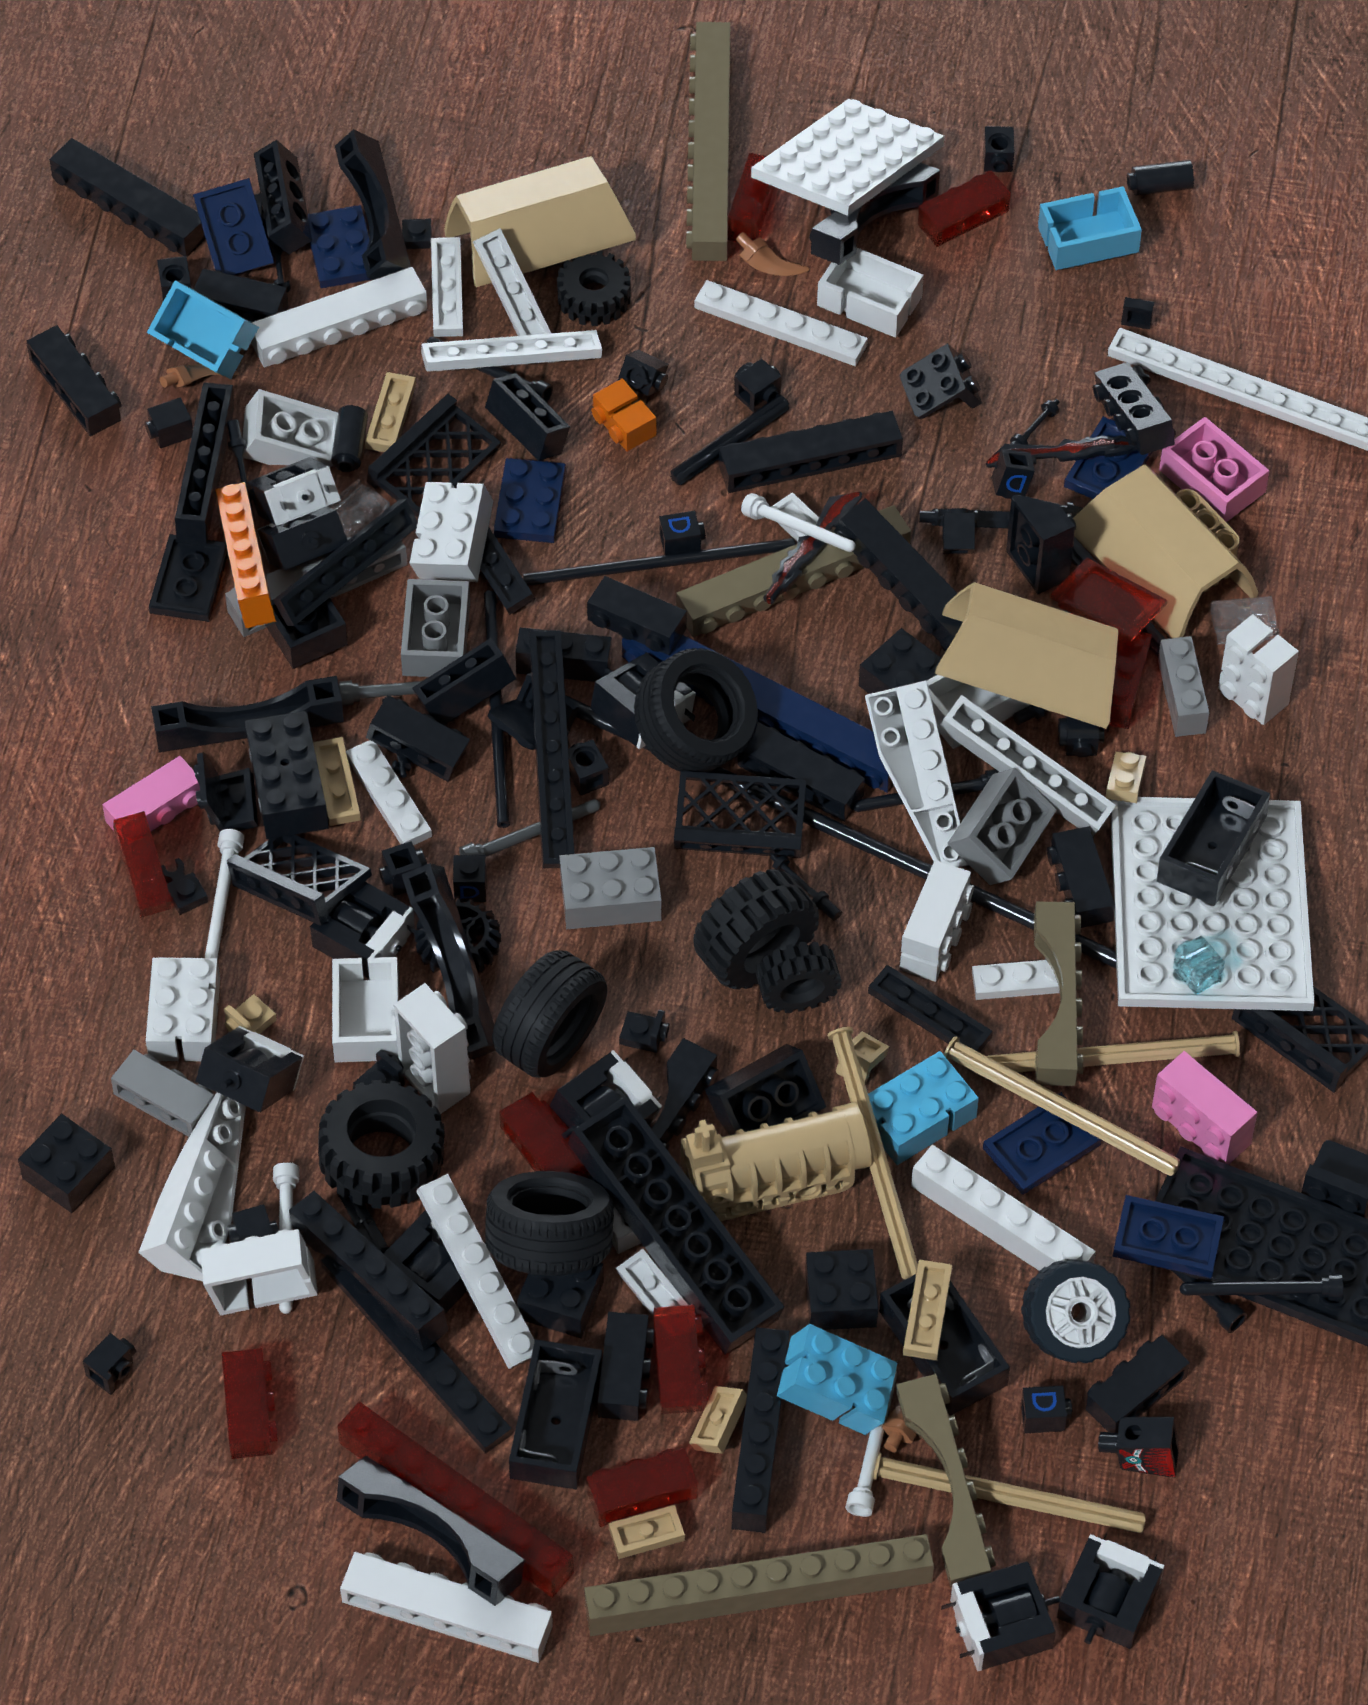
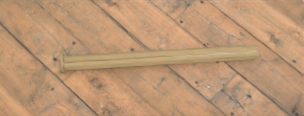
M838 1028L829 1032L827 1036L829 1040H833L850 1102L857 1103L866 1125L871 1148V1174L901 1277L906 1280L917 1274L918 1263L851 1038L853 1028Z
M1233 1031L1232 1035L1077 1048V1054H1083V1067L1175 1059L1183 1051L1191 1057L1234 1054L1235 1057L1240 1056V1043L1237 1031ZM1036 1051L987 1056L1015 1072L1036 1071Z
M957 1036L953 1037L944 1052L947 1060L951 1059L1169 1176H1173L1180 1166L1179 1158L959 1042Z
M878 1453L873 1480L881 1477L951 1492L950 1482L945 1470L884 1458L882 1453ZM965 1475L966 1481H973L976 1495L979 1499L1141 1533L1144 1530L1146 1515L1141 1512Z

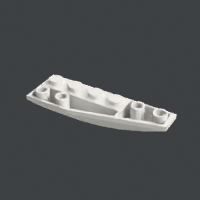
M927 681L865 695L879 757L933 861L936 860L955 867L969 865L947 844L960 825V819Z
M216 1092L200 1117L172 1168L138 1252L162 1272L203 1281L200 1249L210 1248L217 1243H225L229 1234L227 1226L231 1225L246 1109L245 1105Z

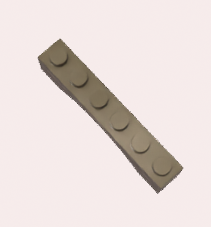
M1036 901L1034 946L1045 957L1055 974L1061 1001L1055 1019L1037 1042L1035 1056L1036 1083L1040 1085L1075 1086L1077 1074L1083 1073V1054H1077V1045H1082L1083 1026H1077V1017H1082V998H1076V989L1081 990L1082 971L1076 970V962L1081 961V942H1075V934H1080L1081 916L1075 915V902Z
M934 1374L896 1384V1393L905 1425L920 1435L933 1449L941 1461L950 1482L953 1498V1515L949 1532L942 1545L941 1556L950 1588H952L953 1583L991 1572L990 1567L996 1566L991 1546L985 1547L981 1534L987 1532L982 1513L975 1514L972 1501L977 1500L973 1481H966L963 1469L968 1468L963 1447L957 1449L954 1436L959 1435L954 1415L948 1416L945 1404L950 1403L945 1383L939 1384L937 1375Z

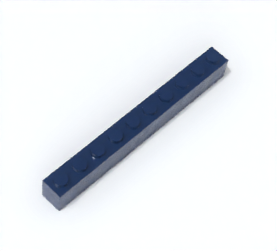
M682 635L670 656L660 651L655 652L637 641L622 638V657L628 663L646 652L661 663L675 653L686 649L703 648L714 651ZM730 659L743 671L751 683L756 696L758 707L757 721L759 723L777 729L782 735L793 741L804 743L807 748L820 755L829 756L835 763L847 769L857 771L865 778V783L875 789L879 788L886 793L889 792L894 784L879 757L873 731ZM686 684L697 696L714 706L705 692L694 685Z

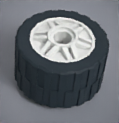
M1067 1259V1261H1057L1048 1267L1042 1268L1028 1283L1029 1286L1023 1295V1306H1021V1314L1024 1320L1023 1325L1031 1341L1037 1344L1044 1353L1070 1363H1091L1096 1359L1106 1357L1108 1353L1114 1351L1119 1346L1118 1344L1122 1338L1124 1339L1131 1318L1129 1316L1130 1301L1127 1298L1124 1286L1106 1268L1092 1262ZM1078 1303L1080 1313L1077 1318L1073 1319L1071 1310Z

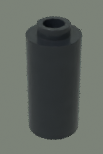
M1190 160L1134 166L1131 168V173H1127L1128 189L1133 190L1135 196L1192 189L1194 187L1192 163Z
M346 405L338 411L331 463L342 472L354 471L361 465L368 413L359 406Z

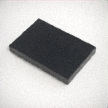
M169 534L150 600L149 613L209 622L228 557L226 542L208 540L207 545L176 542V535Z

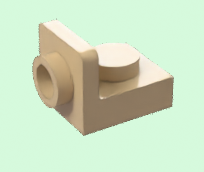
M254 994L236 1009L230 1005L224 1008L226 1020L224 1024L229 1032L242 1026L252 1032L261 1034L277 1020L276 1013Z
M862 1031L852 1041L866 1084L870 1071L886 1057L889 1046ZM838 1062L836 1073L843 1077L841 1067Z

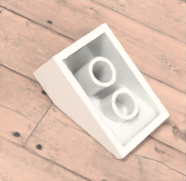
M258 389L245 407L243 439L246 441V447L243 448V457L268 465H291L311 457L327 466H333L331 456L338 412Z

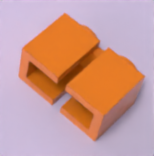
M622 378L593 394V408L591 411L594 419L608 429L611 439L616 444L620 443L627 452L656 436V416L642 400L632 404V402L638 400V396Z

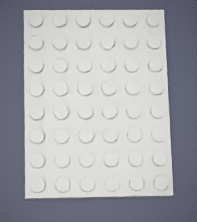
M1138 797L1137 803L1111 800L1116 805L1111 812L1118 1006L1313 1011L1314 992L1301 801L1269 800L1265 821L1214 906L1156 882L1159 859L1195 798ZM1208 846L1210 849L1216 848L1214 846Z

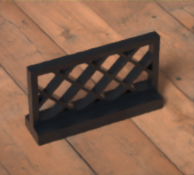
M449 393L368 467L366 482L374 489L379 486L396 501L406 499L417 518H419L420 507L412 502L411 494H424L425 487H411L410 476H427V482H432L431 476H448L449 483H452L457 488V483H462L501 445L497 438L456 406L457 400ZM457 418L465 425L466 432H449V424ZM432 439H445L446 450H429V442ZM450 439H466L467 450H451ZM471 439H483L489 446L485 450H472ZM430 457H447V468L431 469ZM451 457H468V466L466 468H452ZM412 458H426V469H410L409 461ZM393 476H406V487H394L388 480Z
M680 771L674 849L762 856L775 854L778 857L785 855L789 858H801L806 780ZM686 780L700 781L706 787V790L693 799L686 792ZM722 783H731L738 792L725 802L715 789ZM739 784H747V785L742 788ZM754 785H762L770 793L758 804L746 793ZM770 786H775L777 788L773 790ZM786 787L799 788V798L789 807L777 795ZM711 793L721 806L708 816L698 803ZM743 796L753 808L739 818L729 806L739 797ZM686 798L690 803L684 807V801ZM774 798L784 811L771 821L760 808ZM798 806V811H797V816H796V815L793 813L792 810L795 809V808ZM693 807L704 818L697 826H682L683 815ZM724 810L736 821L727 829L718 828L712 821ZM755 812L767 823L759 831H751L743 823ZM788 814L796 822V834L782 833L775 824ZM706 824H709L712 828H708V827H704V826H705ZM738 826H740L743 830H735V829H736Z
M297 835L268 839L243 858L234 854L226 860L233 886L320 926L330 919L328 910L372 876L371 868ZM283 842L291 845L290 847L275 849ZM313 854L311 857L296 859L297 855ZM291 856V860L274 862V859ZM269 860L267 864H257L258 861ZM329 863L335 864V866L318 869V865ZM313 866V870L296 872L298 868ZM291 870V873L281 875L279 873H276L279 871ZM355 873L353 877L341 879V875ZM335 876V880L318 882L320 878ZM313 880L311 884L303 885L299 883L301 881ZM335 890L327 897H324V894L321 893L323 891Z
M1314 986V1000L1317 1002L1318 1007H1314L1313 1011L1234 1009L1232 1020L1333 1093L1341 1087L1344 1078L1368 1056V1044H1353L1352 1034H1362L1368 1038V1025ZM1281 1016H1297L1299 1025H1290ZM1304 1016H1320L1321 1025H1305ZM1326 1016L1339 1017L1343 1020L1344 1026L1328 1025ZM1307 1034H1323L1325 1044L1315 1043L1307 1037ZM1329 1034H1345L1347 1044H1331ZM1333 1052L1349 1053L1350 1061L1344 1064L1333 1056Z

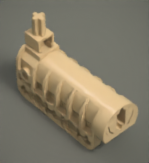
M856 1102L833 1107L831 1112L817 1115L816 1112H810L808 1117L793 1120L791 1117L785 1118L784 1123L769 1126L767 1123L760 1125V1129L747 1132L739 1129L736 1130V1134L721 1137V1134H717L713 1124L707 1125L706 1120L699 1121V1127L695 1128V1133L688 1134L686 1138L681 1139V1166L683 1172L720 1221L846 1191L855 1182V1170L870 1167L872 1162L866 1125Z

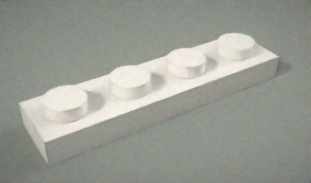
M501 228L473 241L472 243L517 335L551 334Z
M460 237L431 238L434 337L463 336Z
M369 740L347 750L346 754L349 764L399 843L404 844L412 841L413 845H416L431 838V828L378 745Z

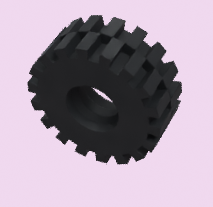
M597 251L596 255L587 254L583 257L574 258L573 262L570 260L565 261L564 268L560 267L557 277L558 304L561 305V311L564 314L568 313L569 319L572 321L579 318V324L585 325L586 321H591V326H598V321H603L604 325L610 324L611 317L615 321L621 318L620 311L625 314L631 301V276H629L628 267H624V262L620 258L615 262V255L611 253L607 257L603 256V251ZM596 282L603 284L605 287L599 290H588L583 286Z
M799 942V945L795 947L789 944L782 951L778 948L773 951V956L766 955L763 958L764 962H759L757 965L756 977L763 1002L767 1008H773L775 1012H780L783 1009L785 1013H792L795 1009H798V1012L805 1011V1008L809 1006L811 1009L818 1007L817 1003L828 1002V996L834 997L838 993L837 989L841 988L842 980L833 950L831 948L828 949V946L825 944L819 946L818 942H812L810 945H807L806 942Z

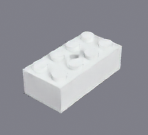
M424 983L393 1004L398 1059L404 1066L403 1072L406 1079L421 1095H426L432 1101V1107L438 1108L441 1114L470 1094L469 1079H471L468 1067L470 1059L467 1053L469 1043L466 1038V1029L468 1027L459 1013L453 1014L450 1011L442 994L437 990L433 992Z

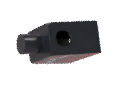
M1123 1417L1119 1422L1118 1433L1100 1432L1099 1452L1117 1454L1121 1469L1176 1478L1179 1442L1174 1417Z

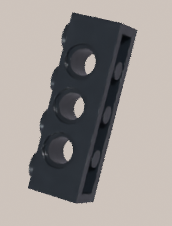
M276 139L255 152L254 159L268 237L290 255L311 242L312 236L298 158Z
M1128 362L1094 372L1096 384L1093 385V393L1097 402L1103 403L1106 414L1114 418L1117 429L1125 433L1130 446L1134 445L1138 452L1144 455L1175 445L1172 419Z

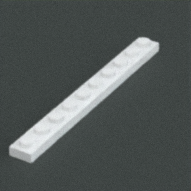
M1119 328L1108 348L1107 356L1128 362L1134 366L1141 365L1143 369L1368 451V417L1123 328Z

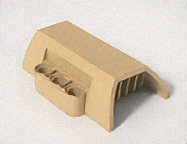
M592 156L456 195L449 209L444 227L446 238L470 232L473 278L476 288L492 282L472 242L501 228L523 274L636 240L634 229Z
M1146 464L1105 488L1074 517L1076 523L1074 536L1170 639L1184 636L1188 621L1202 592H1206L1212 585H1218L1219 581L1223 578L1228 579L1230 576L1252 600L1258 596V590L1252 575L1237 559L1240 542L1237 533L1196 491L1182 489L1175 494Z
M975 582L961 590L945 605L942 615L962 621L963 623L938 663L935 674L1107 729L1110 722L1116 665L1117 628Z

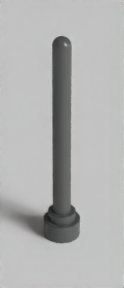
M352 680L339 681L342 706L354 705V702H359L360 698L415 694L412 687L422 681L365 686L352 683Z
M593 799L573 807L572 821L597 812L601 807L600 802ZM540 821L483 845L479 843L473 844L472 842L459 847L460 855H485L487 857L540 835Z

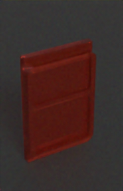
M1086 558L1050 594V598L1058 602V606L1063 610L1117 628L1118 639L1121 641H1132L1167 605L1165 598L1089 558Z

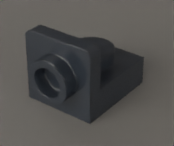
M658 1010L656 1017L627 1011L619 1037V1045L657 1053L660 1041L666 1042L669 1033L670 1023L665 1022V1011Z
M380 1050L376 1053L377 1063L353 1082L354 1086L362 1082L364 1085H369L372 1080H381V1083L390 1084V1081L400 1082L401 1086H404V1066L394 1055L389 1056L383 1050Z

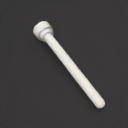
M755 493L748 494L742 502L741 511L743 515L758 520L765 517L844 551L852 552L855 550L856 545L854 541L770 507L764 497Z
M224 829L219 833L217 845L220 848L222 859L205 958H218L231 882L226 860L234 854L238 855L243 849L244 835L234 829Z
M279 1163L273 1167V1182L276 1184L277 1189H279V1231L284 1229L293 1230L289 1209L293 1207V1189L296 1188V1184L299 1182V1166L293 1163ZM293 1301L279 1303V1310L283 1314H288L292 1311Z
M896 1371L895 1377H894V1382H893V1386H892V1390H891V1395H890V1399H889V1404H888V1408H887L885 1420H886V1418L888 1417V1413H889V1409H890V1405H891V1400H892V1396H893V1392H894V1388H895V1383H896V1379H897V1371ZM883 1424L870 1431L858 1486L848 1494L845 1508L855 1516L868 1517L873 1512L875 1499L871 1486L884 1435Z

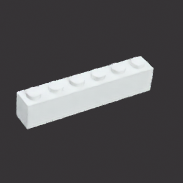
M410 267L252 322L259 329L251 344L264 368L273 364H279L287 359L308 354L324 346L336 344L344 339L362 335L367 331L387 326L398 320L416 316L421 312L427 311L426 290L414 268Z
M963 695L959 697L938 727L999 772L1015 767L1057 809L1056 813L1077 828L1089 826L1092 837L1101 828L1116 806Z
M933 1144L914 1165L911 1187L1040 1271L1054 1262L1067 1261V1259L1087 1261L1094 1264L1095 1250Z
M354 1552L340 1587L342 1603L537 1663L540 1662L553 1626L552 1612L548 1611L543 1605L538 1603L524 1604L515 1601L513 1597L508 1595L494 1606L470 1590L467 1582L463 1584L452 1582L446 1576L434 1572L429 1575L417 1571L407 1563L393 1564L384 1561L382 1557L374 1553L361 1554Z

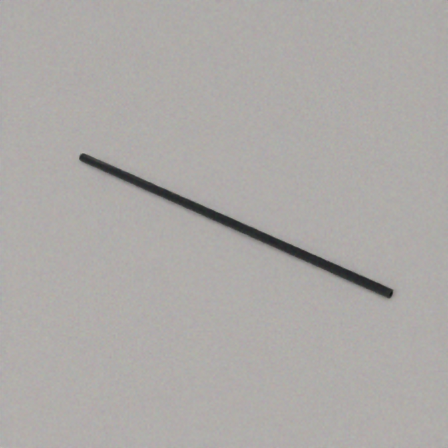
M569 697L580 705L576 715L577 718L629 741L590 708L591 706ZM722 767L706 772L737 775ZM731 783L721 784L725 787H728L738 792V790ZM739 784V785L743 788V787L746 786L747 784ZM754 785L746 792L753 800L758 802L770 794L760 785ZM777 794L788 807L795 802ZM774 798L765 804L779 812L784 811ZM797 806L795 809L792 810L793 813H794L796 816H797L798 806ZM804 806L803 823L920 878L927 879L932 865ZM973 885L974 891L970 901L1034 930L1033 912ZM1075 934V942H1081V953L1116 968L1115 950L1081 934Z

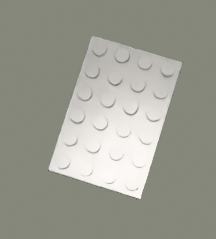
M848 99L755 164L751 170V178L849 216L943 147L944 135L936 133L930 128L910 123L907 119L887 114L881 109H874L861 104L858 100Z

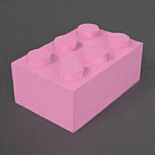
M1206 417L1175 438V445L1162 449L1159 471L1179 488L1196 491L1225 522L1229 521L1266 492L1270 470Z
M1183 1051L1157 1074L1152 1108L1160 1119L1169 1121L1175 1126L1185 1140L1192 1141L1201 1148L1205 1156L1229 1165L1251 1145L1258 1112L1188 1053Z

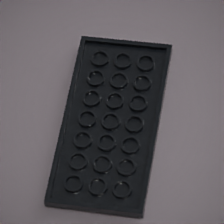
M1180 1147L1176 1155L1180 1160V1166L1173 1176H1166L1155 1201L1224 1216L1212 1278L1180 1273L1202 1282L1320 1281L1321 1277H1327V1274H1342V1301H1328V1298H1322L1321 1294L1238 1296L1368 1347V1219Z

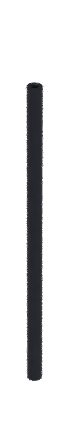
M794 538L525 573L523 574V579L528 586L768 554L795 545Z
M494 591L484 592L486 641L491 638L499 648L496 593ZM502 689L490 696V709L502 705ZM491 721L497 826L499 828H506L510 825L504 731Z

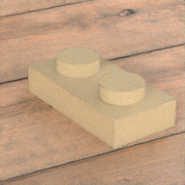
M1115 752L1106 789L1107 799L1137 803L1147 756L1132 752Z
M714 1387L689 1442L694 1450L724 1453L747 1401V1394L743 1389Z
M675 1505L609 1523V1531L618 1559L685 1541V1534Z

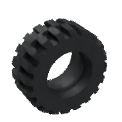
M768 869L766 872L759 871L753 873V876L750 878L745 877L741 879L737 885L729 887L724 891L725 894L720 898H716L711 903V908L703 913L701 916L702 921L696 925L693 942L697 955L723 986L738 990L741 988H752L754 984H758L756 977L757 965L759 962H764L763 958L766 955L773 956L774 950L778 948L781 951L785 950L786 945L789 944L795 947L799 945V942H806L807 944L812 941L814 931L818 929L819 925L818 908L789 873L774 869Z
M372 1080L369 1085H364L363 1082L354 1085L353 1090L350 1092L348 1089L342 1091L337 1095V1101L332 1100L327 1105L325 1114L321 1116L319 1123V1166L321 1172L325 1174L326 1182L332 1188L337 1187V1194L347 1199L348 1195H351L353 1203L361 1206L364 1203L372 1204L371 1208L381 1209V1205H390V1208L401 1206L402 1201L406 1200L407 1203L418 1199L416 1190L438 1179L441 1173L445 1138L441 1114L438 1108L432 1107V1101L426 1095L422 1094L419 1096L417 1089L409 1085L407 1088L402 1087L401 1083L396 1081H390V1084L381 1083V1080ZM389 1132L402 1137L410 1146L396 1155L377 1157L360 1151L353 1145V1142L368 1133Z

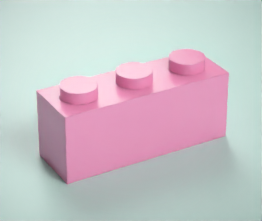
M178 756L102 804L105 822L126 846L144 839L155 828L171 822L176 815L198 804L196 791L200 790V786L195 777L194 770L181 756Z

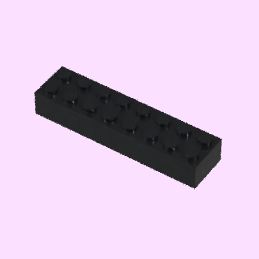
M624 1096L572 1130L568 1142L570 1148L593 1179L602 1185L611 1196L614 1207L675 1289L700 1318L704 1328L724 1355L753 1337L756 1327L766 1328L779 1319L784 1305L627 1096Z

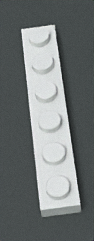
M706 280L694 300L695 309L853 366L857 365L868 344V338L708 280Z
M590 330L422 343L421 354L426 372L595 359L602 357V347L597 331Z
M446 1174L419 1187L416 1192L508 1369L531 1359L535 1340L449 1175Z

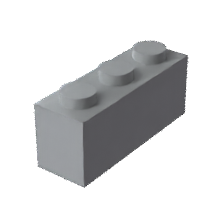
M1192 637L1162 639L1160 642L1158 664L1175 737L1205 734L1209 718V708Z
M136 1050L130 1053L111 1077L114 1095L188 1137L214 1097L213 1092L209 1088L201 1084H194L187 1080L180 1071L176 1069L170 1070L162 1066L152 1055H143Z

